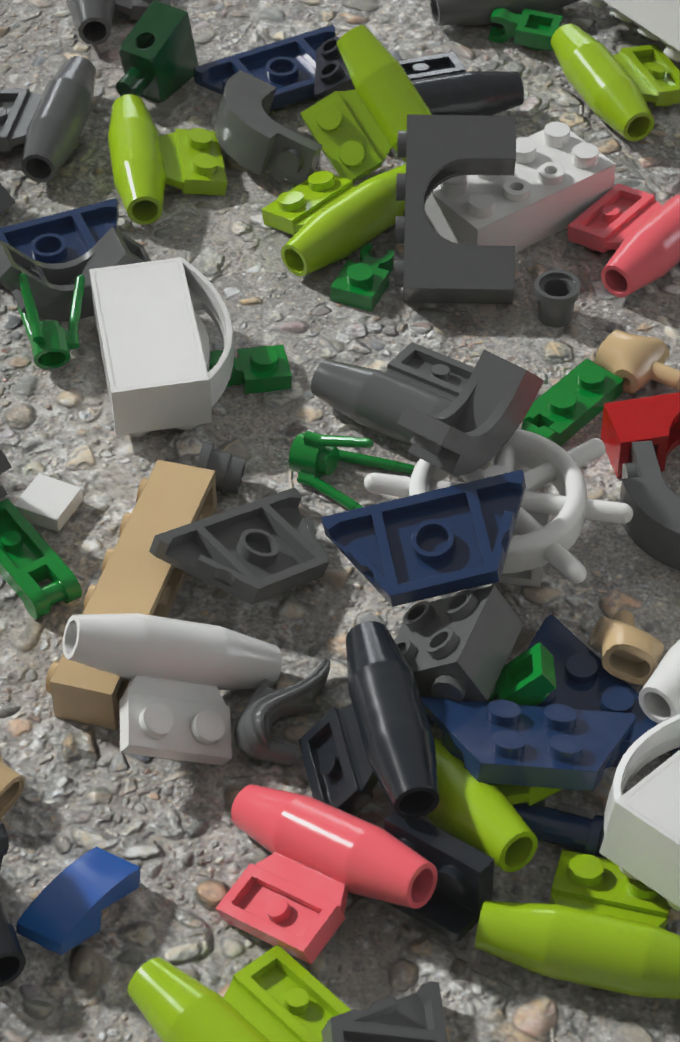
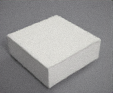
M38 473L14 503V506L29 523L59 532L83 501L82 488Z

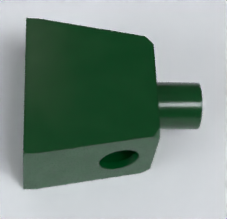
M154 0L120 45L119 54L124 76L116 83V90L120 96L132 94L160 103L166 101L194 77L193 67L199 66L187 11Z

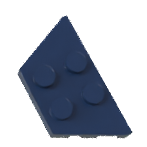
M333 24L193 67L194 82L197 85L223 95L227 81L241 70L277 87L271 110H278L286 105L308 98H316L314 95L316 51L325 41L336 37L335 26Z
M114 198L0 228V240L39 262L49 264L68 262L88 252L111 227L117 229L119 220L118 201Z
M523 469L323 516L321 517L325 535L392 607L500 581L526 489Z
M551 614L545 618L527 648L528 650L541 642L554 656L556 689L551 691L544 701L535 706L546 707L550 704H563L573 709L635 713L636 720L633 736L630 741L623 740L620 744L618 757L611 766L617 768L629 747L644 733L658 725V723L652 721L643 712L639 704V694L625 681L610 675L603 668L602 660ZM680 747L673 749L667 753H670V756H673L676 752L680 750Z
M421 697L429 725L436 724L443 731L441 744L452 756L459 758L464 763V768L478 782L594 791L603 778L604 770L610 768L617 759L620 744L623 740L630 741L632 738L636 720L635 713L573 709L563 704H550L544 707L518 705L503 699L491 702L466 700L460 702L453 699Z

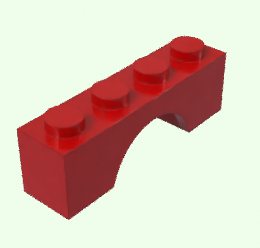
M680 392L604 403L600 439L605 444V451L617 479L622 478L623 463H630L632 442L652 441L661 472L665 470L668 455L674 448L680 445Z

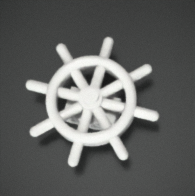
M521 423L504 447L489 461L494 462V465L485 470L479 468L470 474L460 475V477L465 482H471L513 472L515 464L531 469L524 473L526 489L499 583L541 588L544 565L550 563L569 582L579 584L585 580L587 571L584 565L568 550L580 536L585 520L626 524L633 518V509L626 503L587 499L586 482L580 467L600 458L605 453L606 447L601 439L592 438L565 451L559 445L541 435L522 430ZM421 458L414 467L411 477L370 473L364 479V487L368 492L408 497L462 483L442 481L450 473ZM552 483L560 495L533 491ZM550 515L556 516V517L550 522ZM491 583V584H487V585H483V586H478V587L470 588L469 590H470V591H474V590H477V589L489 587V586H492V583Z

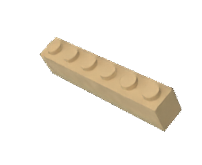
M157 460L149 478H143L139 484L137 503L132 513L126 512L123 516L119 540L115 548H108L102 563V574L97 585L91 584L86 592L82 615L139 613L167 618L187 572L153 556L149 550L155 535L214 515L217 508L215 470ZM63 653L60 661L52 662L46 677V691L51 693L55 717L116 730L120 723L119 700L122 698L131 679L68 660Z

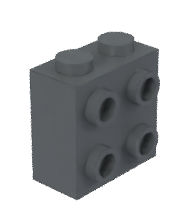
M495 585L474 591L463 590L451 597L432 602L422 601L415 604L404 615V623L394 641L413 671L421 697L453 699L460 702L463 700L484 702L488 701L489 697L493 694L496 687L495 684L507 659L513 652V646L524 623Z

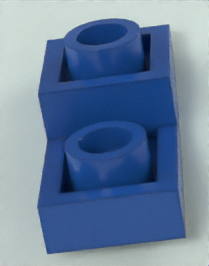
M98 847L93 848L65 868L40 892L17 921L16 933L59 955L66 953L101 930V911L140 887L141 867Z

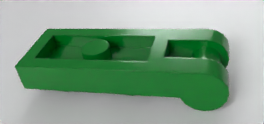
M585 359L533 402L523 419L521 429L541 435L561 447L603 411L604 403L613 402L623 394L624 379Z
M8 498L1 501L0 574L22 599L30 616L37 620L50 613L51 606L61 601L68 604L82 596L81 586L73 572ZM49 578L52 583L40 588L37 583Z

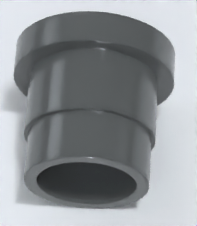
M549 270L541 273L536 278L534 294L538 299V318L544 325L558 328L566 326L572 321L575 301L578 300L581 291L580 280L574 274L564 270Z
M204 442L196 467L215 470L216 491L238 494L245 470L246 458L214 449V444Z

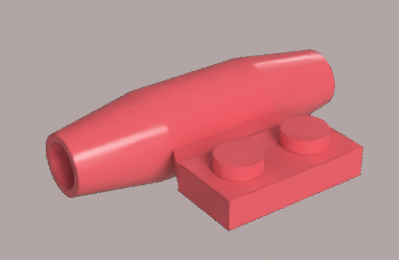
M618 183L567 226L568 241L602 253H606L608 250H617L601 272V280L604 287L614 296L623 298L664 276L680 262V193L661 205L655 200V195Z
M251 784L244 787L237 794L231 809V819L236 827L272 854L255 865L250 863L217 905L216 910L223 921L273 946L278 944L287 953L311 965L345 920L344 913L349 892L418 909L424 906L433 895L437 885L438 873L434 864L381 827L310 796Z

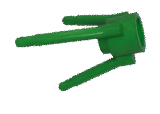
M25 273L18 274V281L27 314L21 312L19 306L18 310L32 347L34 364L43 369H54L64 366L71 359L70 350L80 347L78 328L84 296L85 277L78 275L76 278L68 330H65L61 323L56 320L40 321L28 278Z
M311 431L299 433L291 445L288 460L289 468L299 472L298 483L315 488L348 510L363 506L320 479L324 474L332 475L338 461L412 474L415 466L337 448H371L374 443L370 438L322 435Z

